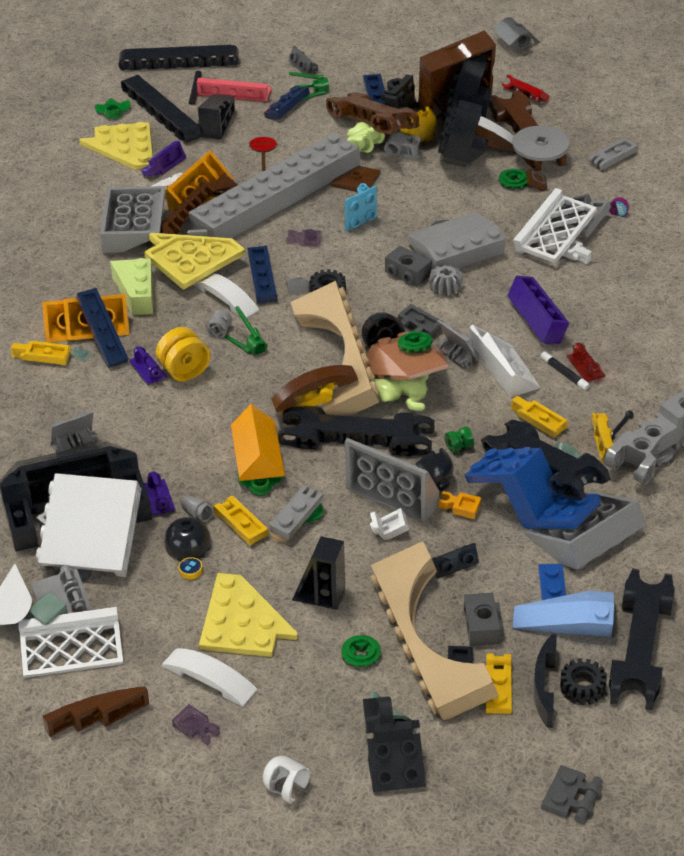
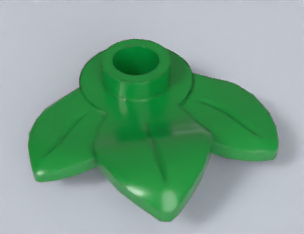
M112 98L105 104H95V110L98 113L104 114L109 119L119 118L123 112L131 107L130 100L118 103Z
M238 475V482L242 486L249 488L252 494L263 496L272 490V486L280 483L283 476L239 481Z

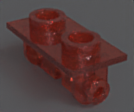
M579 342L573 345V353L568 354L567 358L582 378L589 382L605 377L599 363L595 362L585 349V345Z

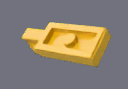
M30 340L27 344L13 343L11 354L13 358H20L26 361L66 365L71 354V346Z
M519 396L511 400V410L517 412L516 414L520 418L553 438L568 427L567 419L535 400L527 402Z
M592 413L593 435L601 463L604 464L605 455L615 442H612V431L607 426L609 421L605 413Z

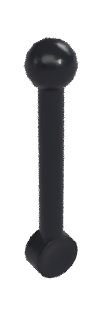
M631 410L625 412V417L612 431V440L615 439V434L625 422L633 417L634 414Z

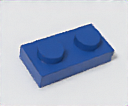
M538 564L541 600L565 596L563 565Z

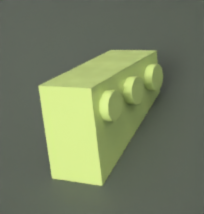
M151 258L110 261L112 279L118 286L120 293L126 294L127 306L132 315L153 314Z

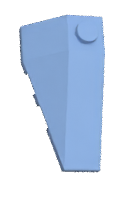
M585 591L514 606L513 629L611 637L614 616V593Z

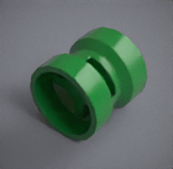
M467 426L460 428L457 432L450 431L445 433V443L452 454L459 452L462 448L469 449L474 447L473 434Z

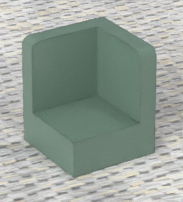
M48 592L30 608L28 614L30 619L36 618L43 625H48L58 615L68 614L64 602Z

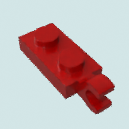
M511 75L506 76L510 79L509 84L502 83V86L506 89L517 88L516 90H519L524 95L526 93L530 94V98L537 102L540 100L546 102L550 97L543 90L518 80Z

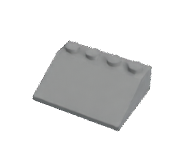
M165 186L107 187L100 231L103 253H123L150 241V233H160Z
M477 212L406 234V238L417 254L432 260V270L436 266L443 267V265L461 268L503 254L507 239L497 224Z
M349 438L345 440L346 489L392 509L398 510L401 508L406 515L426 522L438 507L439 490L429 472Z
M592 491L589 494H598L602 502L576 529H530L525 532V535L563 566L581 569L594 558L601 557L605 551L620 545L621 541L637 534L638 530L646 526L639 501Z

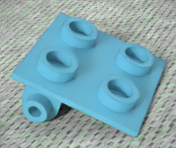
M361 183L357 188L358 194L345 200V231L357 228L359 225L372 221L377 217V186L369 188L367 184Z

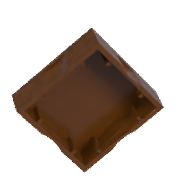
M485 30L420 57L418 107L420 110L425 112L427 111L425 107H429L436 118L443 116L444 111H447L448 108L447 102L450 86L455 85L453 81L455 71L460 69L458 63L474 56H480L481 53L488 55L480 86L491 88L492 95V71L495 63L496 44Z

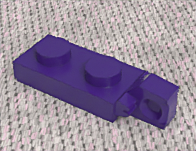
M174 141L150 158L148 161L149 165L141 170L143 176L163 175L187 158L180 141Z

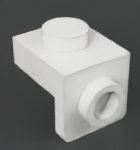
M401 508L382 518L375 511L370 513L372 518L370 523L371 529L375 535L379 534L383 540H390L409 530L405 513Z

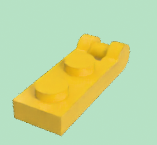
M334 381L295 397L297 405L293 407L318 406L331 401L333 397L332 391L335 389L336 382Z
M234 496L226 498L222 504L217 503L213 505L214 514L231 527L249 546L269 535L268 528Z
M486 653V669L499 695L486 702V713L511 714V654L494 656V653ZM494 666H503V669H494Z

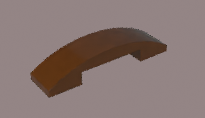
M331 365L317 368L294 378L284 385L272 397V402L278 413L297 405L295 397L334 381L339 388L358 380L353 366Z

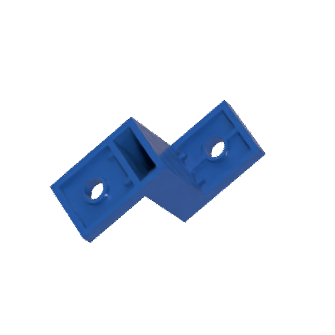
M541 448L490 449L464 475L468 483L501 482L522 526L526 529H576L602 502L598 494L585 493L587 496L580 501L557 494L549 484L548 479L553 475V472Z

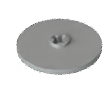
M531 126L515 134L513 137V148L524 158L535 161H550L560 158L567 153L569 138L565 133L553 127Z

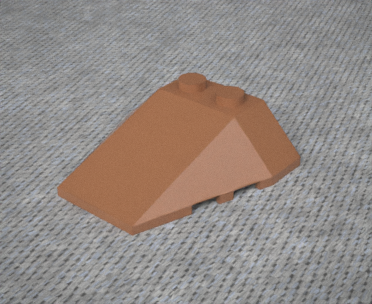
M409 332L399 333L398 337L394 339L390 337L378 340L379 343L372 345L367 353L370 365L367 367H371L374 376H378V379H384V375H390L391 379L411 380L449 368L443 351L433 344L425 352L420 351L417 354L415 352L409 354L407 351H401L398 347V339Z

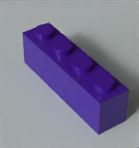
M516 275L507 295L531 326V329L537 334L541 342L545 344H561L569 326L568 320L534 277Z

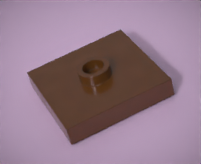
M357 166L335 178L331 186L358 192L357 188L361 183H365L371 188L381 173L378 169Z

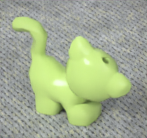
M364 122L357 123L347 133L349 136L347 141L358 146L359 151L364 153L371 152L374 147L373 144H380L385 138L384 133L375 131L372 125Z
M428 374L411 380H394L388 376L384 379H372V381L375 380L380 392L377 393L380 401L393 402L397 401L401 395L410 397L406 401L409 409L414 411H423L425 409L424 403L417 402L425 398L429 389L426 386V380L429 378Z

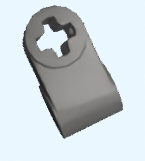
M398 132L393 133L385 144L384 151L388 155L394 154L395 156L410 159L418 158L421 156V151L419 150L420 137Z

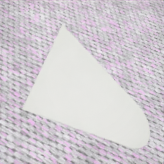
M14 564L0 586V625L20 622L31 608L32 598L16 564Z

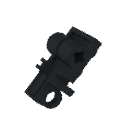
M406 74L403 79L394 78L387 82L388 90L381 94V101H384L385 105L397 109L407 107L414 110L416 108L417 100L415 99L413 75Z
M389 696L363 699L366 734L373 733V738L366 739L373 792L426 787L420 733L413 734L412 731L414 728H420L419 720L393 722L392 702Z

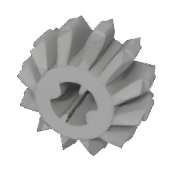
M452 265L436 266L435 269L431 270L429 278L430 289H433V293H439L440 296L443 294L449 296L450 293L456 294L457 291H461L463 286L462 272L459 271L458 267L453 268Z

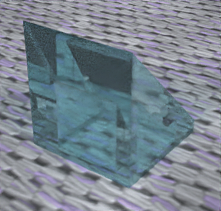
M74 347L71 358L83 361L91 351Z

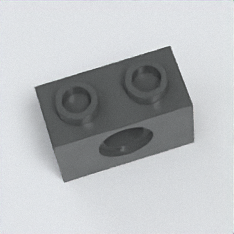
M398 246L385 257V272L390 276L402 279L407 284L418 287L431 274L432 260L402 246Z
M465 594L464 615L469 645L499 644L500 635H504V626L502 620L498 621V617H500V604L495 602L494 594Z

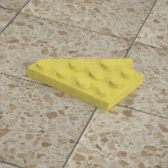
M149 122L122 123L111 126L101 125L94 127L95 137L79 139L80 145L134 170H141L149 165L148 161L153 157Z
M162 233L149 234V240L156 246L145 251V258H151V263L183 290L245 255V249L232 238Z
M217 573L199 643V650L273 657L276 638L298 639V634L291 625L242 575Z

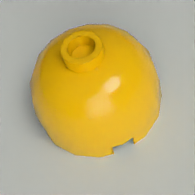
M425 107L427 110L425 112L422 110L417 112L420 124L418 128L400 129L401 133L420 137V143L432 140L437 129V118L429 107Z

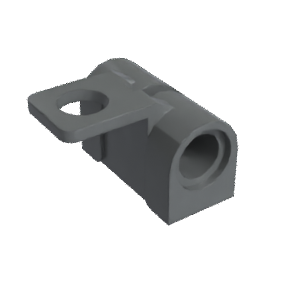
M511 17L504 18L493 29L518 54L522 53L530 44L531 37L537 43L540 42L522 24L517 23Z

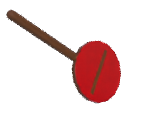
M257 137L250 141L249 146L253 151L261 152L262 171H265V152L276 148L277 142L270 137Z

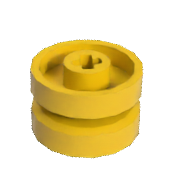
M177 327L167 332L158 342L155 351L156 359L174 380L179 382H185L201 375L211 359L208 346L199 339L192 329L187 327Z

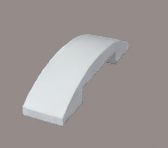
M212 273L193 284L201 291H209L230 306L231 312L237 316L239 314L235 309L236 306H239L246 318L259 312V308L240 287L221 275Z
M175 649L161 665L180 676H183L185 673L221 691L222 697L242 707L258 691L250 681L228 665L194 650Z

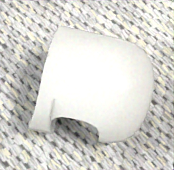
M287 756L274 757L268 762L263 772V783L266 788L271 792L282 795L283 800L289 804H292L295 800L291 798L293 783L295 782L305 789L310 778V770L306 766ZM287 777L282 793L275 790L277 780Z

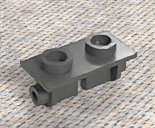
M293 46L288 61L301 73H317L318 65L313 63L304 52Z

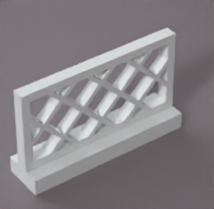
M555 188L514 238L515 252L520 254L526 252L556 264L596 214L597 207L564 196L562 190ZM564 203L572 206V208L561 209ZM584 210L588 211L587 214L581 216L577 213ZM575 213L576 216L569 219L564 218V215ZM561 216V221L551 223L552 218ZM578 222L577 227L568 229V224ZM560 226L565 227V230L554 232L553 229ZM551 229L552 233L540 235L542 231ZM568 236L567 240L557 241L558 237ZM554 239L555 241L552 244H543V241ZM540 242L541 244L540 247H530L533 243ZM556 248L558 250L555 255L546 253L548 250Z
M117 607L61 614L48 625H43L36 618L18 622L24 678L124 664ZM114 628L115 634L109 640L100 636L105 629ZM86 632L91 636L84 644L75 639L79 633ZM56 636H62L66 639L60 647L50 642ZM37 639L42 642L34 651L26 646L27 640ZM95 639L105 644L98 652L89 648ZM70 643L79 647L73 656L64 651ZM46 646L55 651L48 660L39 655ZM108 648H111L117 652L118 658L106 659L102 655ZM84 651L93 656L86 663L77 660ZM59 655L68 660L64 666L57 667L52 663ZM35 658L43 663L39 669L28 671V665Z

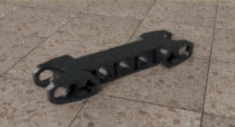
M300 406L283 410V423L295 425V427L283 428L278 433V441L281 445L299 449L317 450L320 442L345 444V440L349 438L366 446L382 445V447H389V452L392 455L415 456L426 455L432 451V441L426 437L419 436V434L434 433L435 420L427 416L405 412L397 413L393 419L326 415L320 407ZM294 414L298 416L299 419H291L288 417V415ZM421 423H426L430 427L422 428L418 427V425ZM290 435L294 436L295 439L287 440L283 436ZM416 445H426L427 448L419 449L416 447Z
M509 420L504 423L507 433L499 436L487 435L481 439L483 448L486 451L490 449L505 450L508 448L523 449L525 447L541 448L553 472V475L548 479L549 484L557 494L565 498L580 501L587 496L584 492V485L588 483L604 484L611 480L608 469L595 456L584 453L576 458L540 440L536 429L522 421Z
M632 568L625 582L622 608L632 609L633 616L625 661L612 659L609 678L610 704L617 705L622 692L635 690L642 693L645 697V709L652 710L660 692L663 667L651 666L658 614L671 616L674 585L672 574L665 573L662 582L658 584H648L640 579V570Z

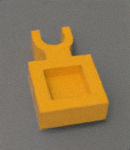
M443 491L442 499L438 501V508L452 509V514L475 519L481 506L482 497L459 492L457 497Z

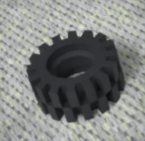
M324 269L320 270V273L315 272L314 275H311V279H309L310 293L336 281L339 288L343 287L346 292L345 276L341 272L337 274V270L331 272V269H327V272H324Z
M578 658L577 663L573 659L569 665L567 663L564 665V669L561 671L560 687L562 694L565 693L567 700L572 697V703L576 704L577 700H579L580 705H585V701H588L590 705L593 704L594 700L598 702L600 697L604 696L607 674L602 666L598 668V662L595 661L591 664V659H586V662H582V658ZM583 677L590 679L593 683L583 686L575 683L574 680Z

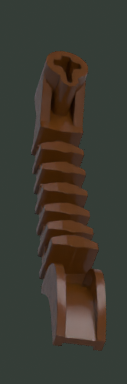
M225 172L215 182L204 180L162 221L160 233L178 235L181 231L180 227L185 222L190 211L196 209L208 197L221 195L238 186V184Z

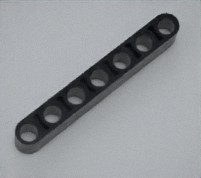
M235 45L124 49L119 53L118 66L122 71L128 69L150 70L159 68L174 69L176 67L237 66L239 63V50Z
M135 75L121 81L122 91L128 93L132 100L135 99L137 104L142 108L144 107L151 116L156 117L155 119L160 124L163 123L165 128L173 132L174 136L179 140L188 143L201 137V130L198 124L141 76Z

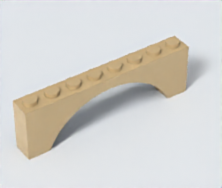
M336 281L292 301L291 305L294 315L302 327L330 330L344 339L345 353L342 365L353 366L358 380L339 388L336 384L335 389L332 391V400L322 404L326 415L351 416L379 403L377 393L380 391L375 380L372 381L375 376L371 367H367L370 365V361L366 353H363L366 351L361 339L358 340L361 335L358 328L354 326L357 323L353 314L349 313L352 311L348 300H345L348 298L343 287H338Z
M424 542L417 543L372 564L371 567L374 575H371V579L376 589L380 587L382 589L378 594L383 605L389 604L390 606L386 611L391 622L397 621L398 626L394 627L400 641L403 639L406 641V644L402 646L408 659L413 657L415 662L411 663V666L416 676L422 675L423 680L419 683L425 696L430 694L432 699L428 700V703L434 715L439 713L443 721L498 697L497 690L484 663H462L444 658L429 649L417 636L415 628L417 603L426 584L437 572Z

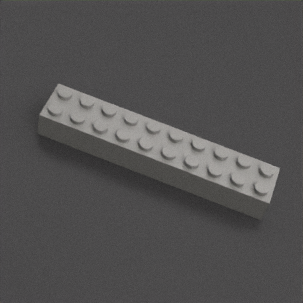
M335 133L330 134L190 211L191 230L206 229L208 237L233 238L330 184L338 176L360 166L359 147Z

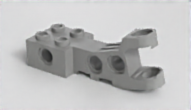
M684 391L661 403L655 420L651 422L644 421L639 424L638 430L634 432L629 430L622 434L607 451L604 465L617 470L625 461L638 467L634 471V480L647 484L654 476L657 455L668 447L672 446L676 450L684 446Z

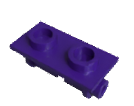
M138 346L134 349V358L130 359L129 362L147 385L167 378L166 374L149 353H146L144 347Z
M155 471L150 472L147 477V483H144L150 500L153 516L175 511L165 479H161L160 474Z

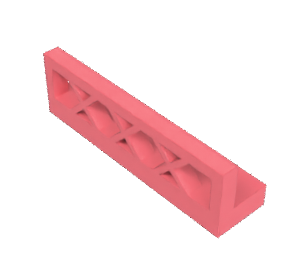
M198 78L197 80L199 96H211L215 93L234 95L235 99L267 102L272 91V87H268V84Z

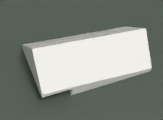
M473 324L470 326V345L476 350V357L510 397L541 388L512 345Z

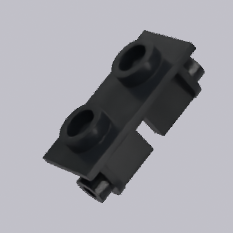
M476 544L464 545L459 549L433 557L432 561L437 570L436 578L439 579L478 564Z

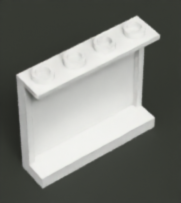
M55 474L54 481H51L49 485L50 502L45 506L46 523L41 527L40 536L42 544L36 553V560L42 569H47V566L62 567L69 565L70 568L114 572L116 576L126 577L141 495V487L138 481Z

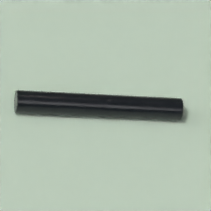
M201 71L195 72L189 104H196L198 95L197 80L202 77Z

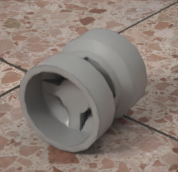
M216 310L207 324L206 331L208 334L223 338L232 323L231 315L225 310Z

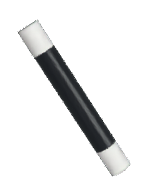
M547 352L541 354L540 358L583 390L586 391L591 387L590 383Z

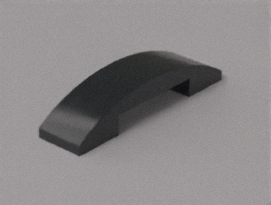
M552 634L540 649L534 673V701L536 709L545 726L552 728L554 693L544 692L545 668H555L556 634Z

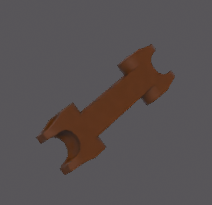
M519 90L511 91L512 97L510 99H502L496 95H491L489 108L496 122L506 121L509 126H512L515 134L524 128L539 126L531 116V102ZM564 154L562 157L552 161H555L559 166L566 165V155ZM522 157L535 171L542 170V161Z
M353 92L349 93L347 97H331L326 99V109L332 116L336 118L347 116L370 124L379 133L393 134L398 131L397 129H414L420 126L419 116L412 109L407 107L393 108L372 101L369 95Z

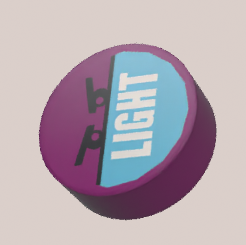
M614 198L610 203L611 208L609 212L612 215L624 217L629 211V203L624 198Z

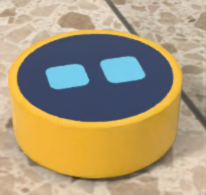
M194 557L183 559L178 566L180 576L188 580L198 578L203 572L202 562Z

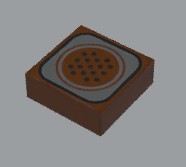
M529 168L526 172L528 185L544 191L547 188L546 176Z

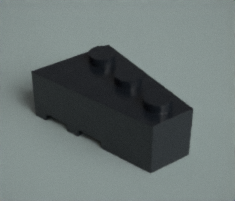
M213 93L198 107L199 120L197 124L201 130L202 138L222 139L235 111L234 95Z
M321 536L292 600L337 610L346 590L344 541Z

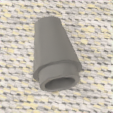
M186 495L181 501V506L192 517L202 522L209 521L214 514V508L207 500Z

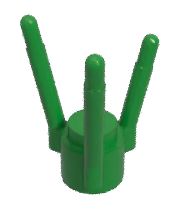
M289 72L291 76L315 79L311 84L294 85L308 88L313 87V91H317L307 95L301 101L325 95V92L329 91V81L324 75Z
M236 306V311L251 335L246 340L247 346L228 335L225 338L243 349L247 354L253 353L258 355L265 352L268 346L267 343L263 340L258 329L251 326L239 306Z

